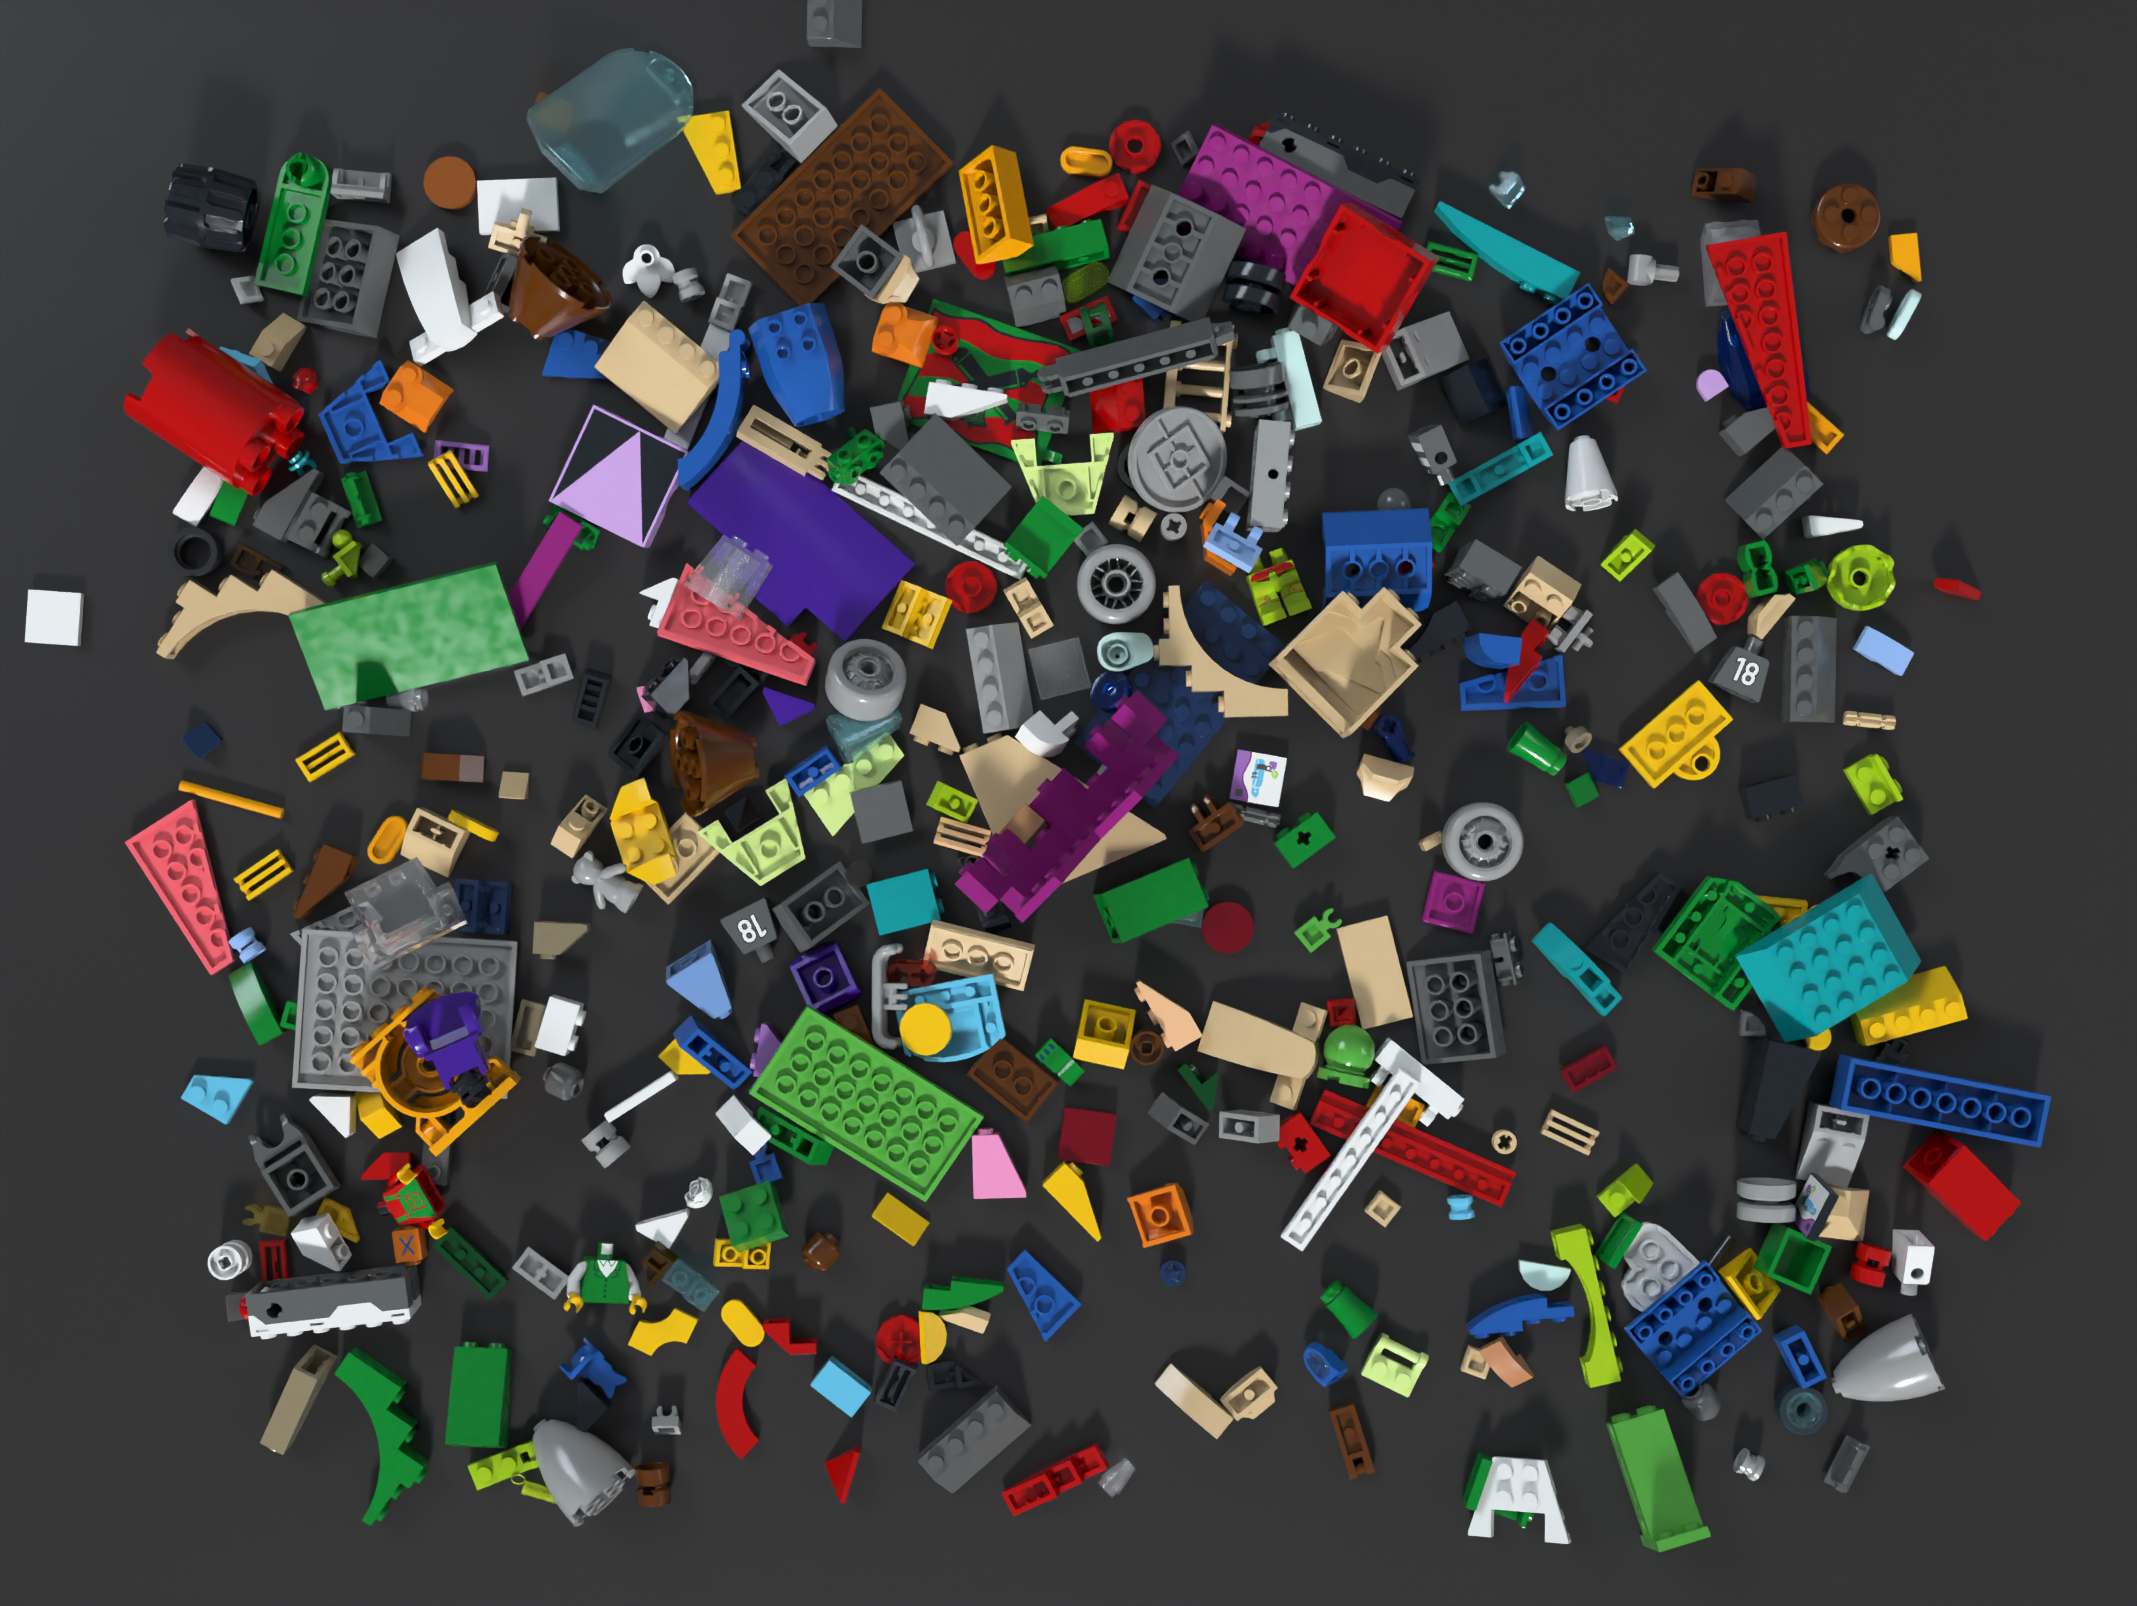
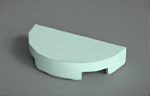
M1518 1259L1519 1271L1523 1279L1532 1288L1540 1291H1551L1560 1287L1568 1279L1571 1269L1568 1267Z

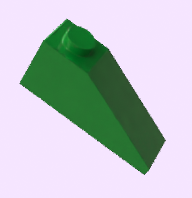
M1817 557L1781 572L1792 596L1817 590L1828 582L1826 578L1828 574L1824 563L1819 561Z
M764 1107L759 1108L755 1119L772 1134V1137L768 1140L769 1142L809 1165L827 1164L834 1148L832 1144L783 1115Z

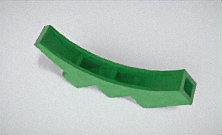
M355 1347L347 1354L334 1375L345 1382L361 1400L370 1415L378 1439L380 1452L378 1484L370 1507L362 1519L363 1522L371 1526L376 1520L381 1522L390 1509L386 1505L391 1498L396 1500L405 1486L410 1488L415 1482L420 1484L428 1473L425 1467L430 1460L408 1446L417 1433L414 1427L418 1421L397 1407L406 1393L402 1389L407 1382Z

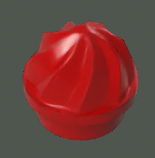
M299 369L292 377L294 379L292 387L312 395L314 388H318V376L313 369Z

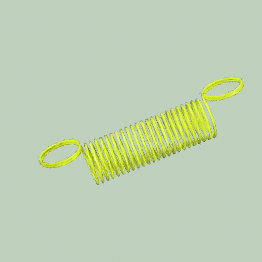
M511 1477V1481L514 1484L521 1485L525 1482L522 1490L523 1495L524 1493L525 1495L527 1493L528 1496L532 1494V1497L535 1496L536 1498L537 1496L538 1499L542 1497V1500L545 1499V1501L546 1499L548 1501L549 1498V1501L551 1502L552 1500L553 1503L554 1499H552L551 1495L549 1497L546 1486L526 1481L525 1478L522 1483H516Z

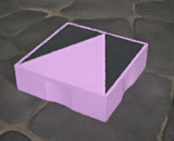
M593 405L549 501L643 548H650L666 514L669 499L679 486L678 459L684 458L690 451L636 426L633 422L609 410Z

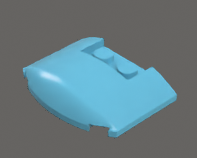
M994 973L898 991V993L908 994V999H898V1004H908V1010L920 1003L937 1004L949 1015L953 1026L952 1037L949 1043L936 1054L927 1056L916 1054L908 1049L902 1041L904 1053L909 1057L913 1054L929 1062L963 1060L990 1049L1000 1038L1002 1040L1006 1036ZM896 1010L899 1029L901 1019L907 1010Z

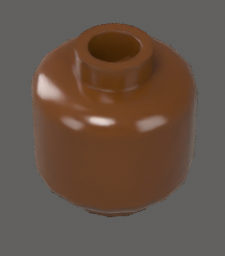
M817 1232L802 1247L801 1251L804 1256L801 1259L815 1272L818 1270L827 1271L840 1256V1250L837 1247L839 1241L829 1232L826 1235Z

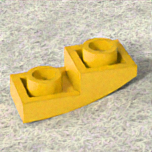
M715 1238L713 1265L742 1267L743 1269H769L771 1243L739 1253L732 1247L730 1239Z

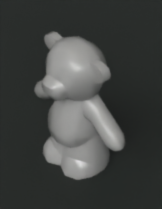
M589 850L583 857L577 860L573 868L572 881L576 884L593 885L594 898L599 909H605L607 899L626 914L644 886L640 883L635 884L627 881L621 875L627 869L626 864L618 863L604 868L602 862L597 860L593 852Z

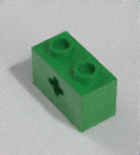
M1307 811L1296 819L1299 824L1291 830L1287 826L1275 835L1277 840L1273 844L1293 869L1336 838L1318 812L1311 814ZM1299 832L1309 834L1306 838V844L1302 842L1297 843L1296 840L1299 839Z

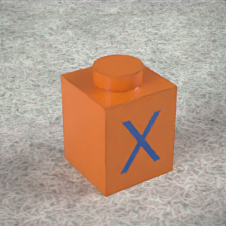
M406 1226L392 1231L396 1263L405 1262V1266L417 1265L428 1256L425 1228Z

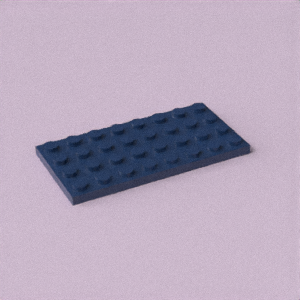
M1207 581L1202 584L1183 608L1187 624L1205 653L1221 668L1246 682L1256 685L1271 667L1268 664L1286 647L1285 644ZM1163 632L1158 640L1169 639V634H1164ZM1153 653V657L1149 662L1136 666L1075 740L1074 744L1102 765L1103 763L1085 747L1091 739L1088 734L1098 723L1104 726L1109 719L1122 729L1111 718L1118 711L1115 705L1125 694L1130 698L1136 691L1141 693L1168 719L1155 735L1170 749L1172 748L1180 755L1142 798L1155 809L1228 718H1223V712H1218V696H1222V691L1191 692V686L1186 687V671H1190V666L1159 667V661H1154Z

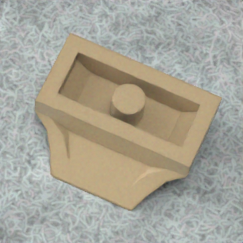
M902 254L904 256L874 299H871L866 294L864 295L870 300L881 304L907 302L920 280L911 266L910 258Z
M1786 593L1764 597L1748 616L1747 634L1759 640L1763 639L1795 598L1791 594Z
M1364 754L1357 768V776L1361 780L1364 795L1389 802L1397 793L1407 788L1413 777L1415 767Z
M1259 1366L1230 1387L1220 1400L1237 1421L1242 1417L1255 1419L1275 1402L1274 1391L1278 1387L1264 1369Z

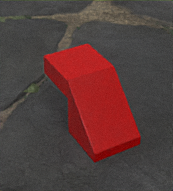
M791 1318L764 1320L763 1330L790 1355L817 1353L818 1338L792 1339Z

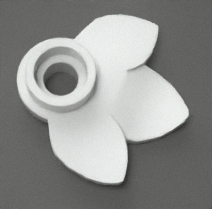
M644 244L635 250L633 259L624 266L623 279L625 284L637 282L641 292L645 296L652 298L657 293L661 281L673 283L671 276L676 272L670 260L660 257L659 251L654 246ZM649 253L652 257L651 262L645 263L642 260V255Z

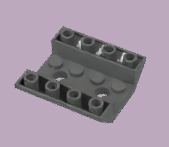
M1151 185L1107 282L1190 322L1204 319L1247 229L1181 196ZM1183 221L1191 224L1192 229L1187 236H1180L1177 231L1178 225ZM1160 270H1165L1168 273L1169 278L1164 285H1157L1154 280L1155 274Z

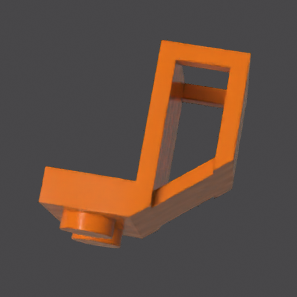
M1219 499L1214 504L1209 502L1199 517L1203 520L1200 526L1203 545L1211 533L1214 523L1226 506ZM1203 547L1205 561L1229 576L1235 572L1236 565L1230 564Z

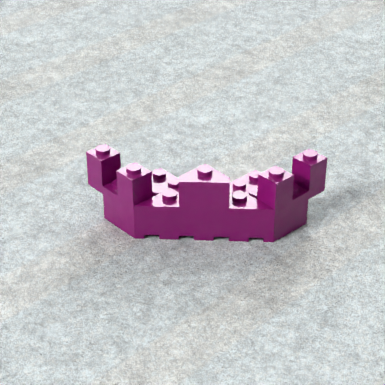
M1136 691L1130 698L1125 694L1115 705L1118 711L1111 718L1122 729L1109 719L1104 726L1098 723L1088 734L1091 739L1085 747L1107 767L1101 775L1096 772L1085 783L1089 787L1088 789L1077 781L1065 768L1052 781L1046 778L1037 788L1040 794L1028 806L1045 820L1050 829L1048 830L1044 827L1034 839L1037 843L1031 849L1007 828L1000 836L995 833L985 843L989 848L982 854L1001 874L994 870L982 857L974 864L968 861L958 872L962 877L955 885L985 913L1001 900L1015 913L1014 916L1023 923L1064 882L1095 845L1144 797L1180 756L1155 735L1168 719L1141 693Z

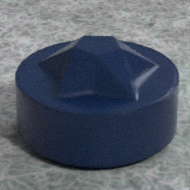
M1166 1260L1160 1267V1278L1164 1284L1175 1287L1185 1280L1186 1270L1179 1260Z

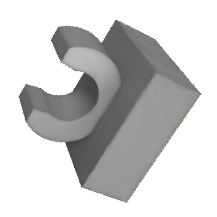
M659 1406L657 1408L658 1416L652 1417L654 1434H681L682 1423L676 1406H672V1413L669 1416H664L663 1408Z

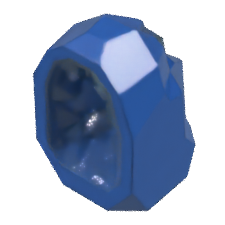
M1312 1342L1305 1348L1303 1354L1305 1365L1316 1381L1322 1386L1326 1387L1334 1383L1348 1371L1345 1362L1324 1345Z

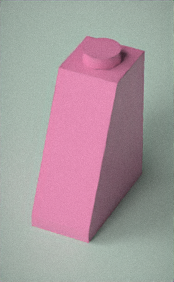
M990 1127L977 1128V1132L972 1134L974 1199L1026 1197V1187L1000 1133L993 1132V1128Z

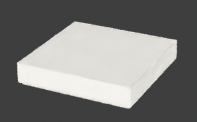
M28 589L25 642L81 646L84 594Z

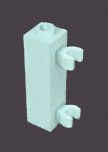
M1289 327L1275 331L1276 335L1270 339L1272 348L1257 351V354H1255L1258 363H1266L1272 360L1284 363L1286 380L1281 382L1283 389L1287 390L1288 395L1285 396V399L1289 401V408L1272 415L1273 421H1291L1295 431L1319 425L1322 419L1300 336L1295 331H1291Z

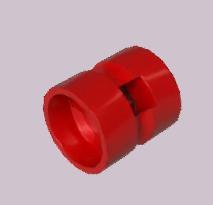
M1858 1242L1855 1257L1858 1261L1852 1263L1849 1278L1868 1285L1883 1287L1887 1274L1883 1269L1889 1266L1892 1251L1872 1244ZM1868 1259L1875 1260V1266L1866 1264Z

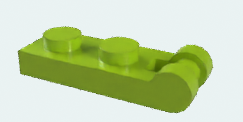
M533 1439L468 1465L477 1491L538 1467ZM523 1452H528L529 1460H524Z

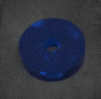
M1120 671L1104 672L1092 685L1091 699L1100 710L1107 713L1117 712L1118 709L1115 705L1125 694L1129 698L1132 696V683Z

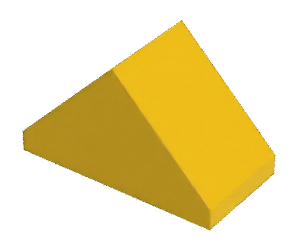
M355 1092L360 1120L379 1139L403 1127L394 1107L384 1098L381 1092Z

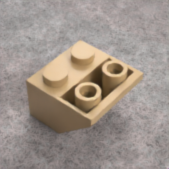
M1537 556L1524 572L1503 606L1526 622L1530 623L1534 619L1550 630L1574 602L1582 584L1540 556Z
M425 807L417 808L405 832L400 855L448 878L471 832Z

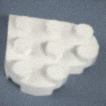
M1650 1222L1642 1223V1228L1624 1254V1260L1630 1268L1621 1282L1624 1296L1633 1307L1641 1312L1646 1310L1700 1263L1667 1230L1658 1224Z

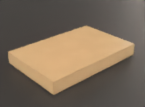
M686 812L669 829L678 854L676 859L672 860L677 876L656 885L646 882L668 905L720 853L698 834V831L702 830L703 827Z

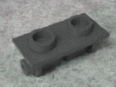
M1024 402L1023 405H1018L1016 412L1017 429L1068 434L1070 410H1065V407L1047 406L1046 413H1042V405Z
M1512 930L1503 933L1504 937H1502L1501 933L1491 934L1492 939L1489 941L1493 958L1503 957L1504 960L1494 963L1498 981H1501L1502 986L1512 984L1511 980L1513 979L1514 985H1517L1522 981V977H1524V967L1522 962L1518 961L1516 953L1519 950L1517 937L1513 936Z
M1846 1435L1823 1482L1833 1486L1834 1489L1842 1493H1847L1870 1446Z

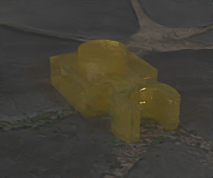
M249 1204L245 1207V1210H250L254 1213V1218L243 1219V1224L251 1226L259 1223L260 1232L282 1237L288 1235L292 1216L288 1217L283 1207L267 1204L264 1206V1211L255 1204Z

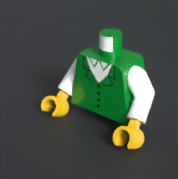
M599 1242L597 1257L584 1256L583 1261L578 1263L568 1276L567 1297L569 1299L563 1306L566 1311L570 1308L571 1303L575 1304V1312L577 1313L582 1308L583 1302L628 1304L630 1300L632 1301L629 1307L631 1314L634 1315L636 1312L634 1305L641 1306L642 1313L645 1312L647 1302L641 1297L638 1280L631 1266L625 1260L613 1257L614 1243Z

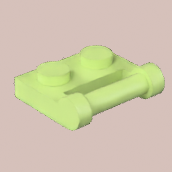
M1381 1332L1360 1373L1403 1396L1409 1397L1422 1369L1427 1364L1429 1355L1423 1352L1417 1353L1389 1339V1335ZM1386 1348L1414 1362L1412 1369L1382 1355V1350Z

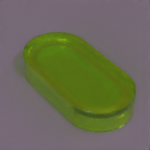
M1091 262L1066 277L1061 283L1064 299L1070 303H1077L1103 288L1109 278L1107 267L1100 262Z

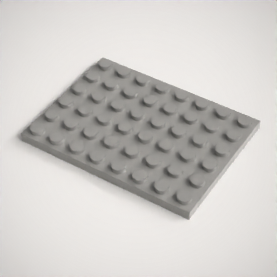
M302 929L292 1088L380 1092L377 1087L374 1088L371 1085L372 1082L366 1076L361 1074L362 1071L355 1064H351L350 1060L353 1057L349 1053L365 1040L368 1043L371 1042L373 1038L370 1035L385 1022L390 1025L393 1022L390 1017L405 1004L410 1007L413 1004L411 998L425 986L428 989L434 986L437 990L436 992L441 997L463 991L475 992L480 997L484 1024L486 1026L482 1031V1035L478 1037L485 1056H499L510 1068L518 941ZM407 1041L403 1043L399 1051L398 1070L390 1077L392 1082L403 1074L401 1070V1057L408 1045ZM425 1060L427 1068L431 1070L436 1069L433 1060ZM465 1072L459 1075L455 1081L456 1083L465 1075ZM485 1085L474 1097L484 1098L491 1090ZM445 1089L437 1093H425L418 1090L415 1094L443 1095L450 1091ZM508 1092L501 1099H507Z

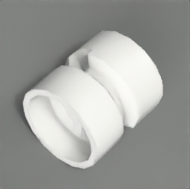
M231 1240L211 1252L208 1258L209 1271L220 1280H229L248 1269L252 1263L253 1254L251 1248L241 1240Z

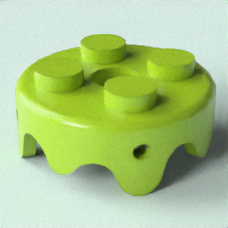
M1857 545L1840 551L1832 559L1827 570L1826 578L1828 582L1826 583L1830 595L1839 605L1853 611H1864L1883 605L1896 584L1893 576L1894 561L1888 554L1881 552L1872 545ZM1856 571H1861L1865 575V582L1861 586L1856 585L1853 581V575Z

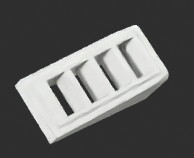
M1814 515L1801 519L1804 538L1806 539L1853 531L1863 526V521Z

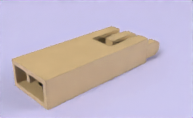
M755 405L752 406L737 430L736 437L804 477L808 472L823 480L826 474L818 469V467L824 471H829L828 463L823 459L827 460L832 453L821 448L822 444L761 408ZM795 443L796 445L807 450L809 453L805 455L801 452L799 448L797 452L794 453L790 449Z

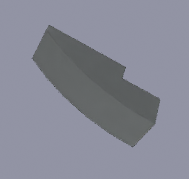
M1678 572L1652 588L1666 608V614L1694 653H1697L1717 638L1705 613Z

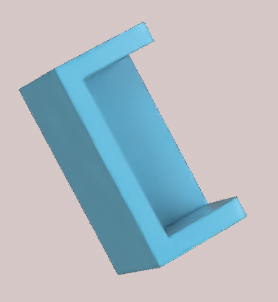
M832 1355L810 1384V1386L851 1418L872 1391L870 1384Z

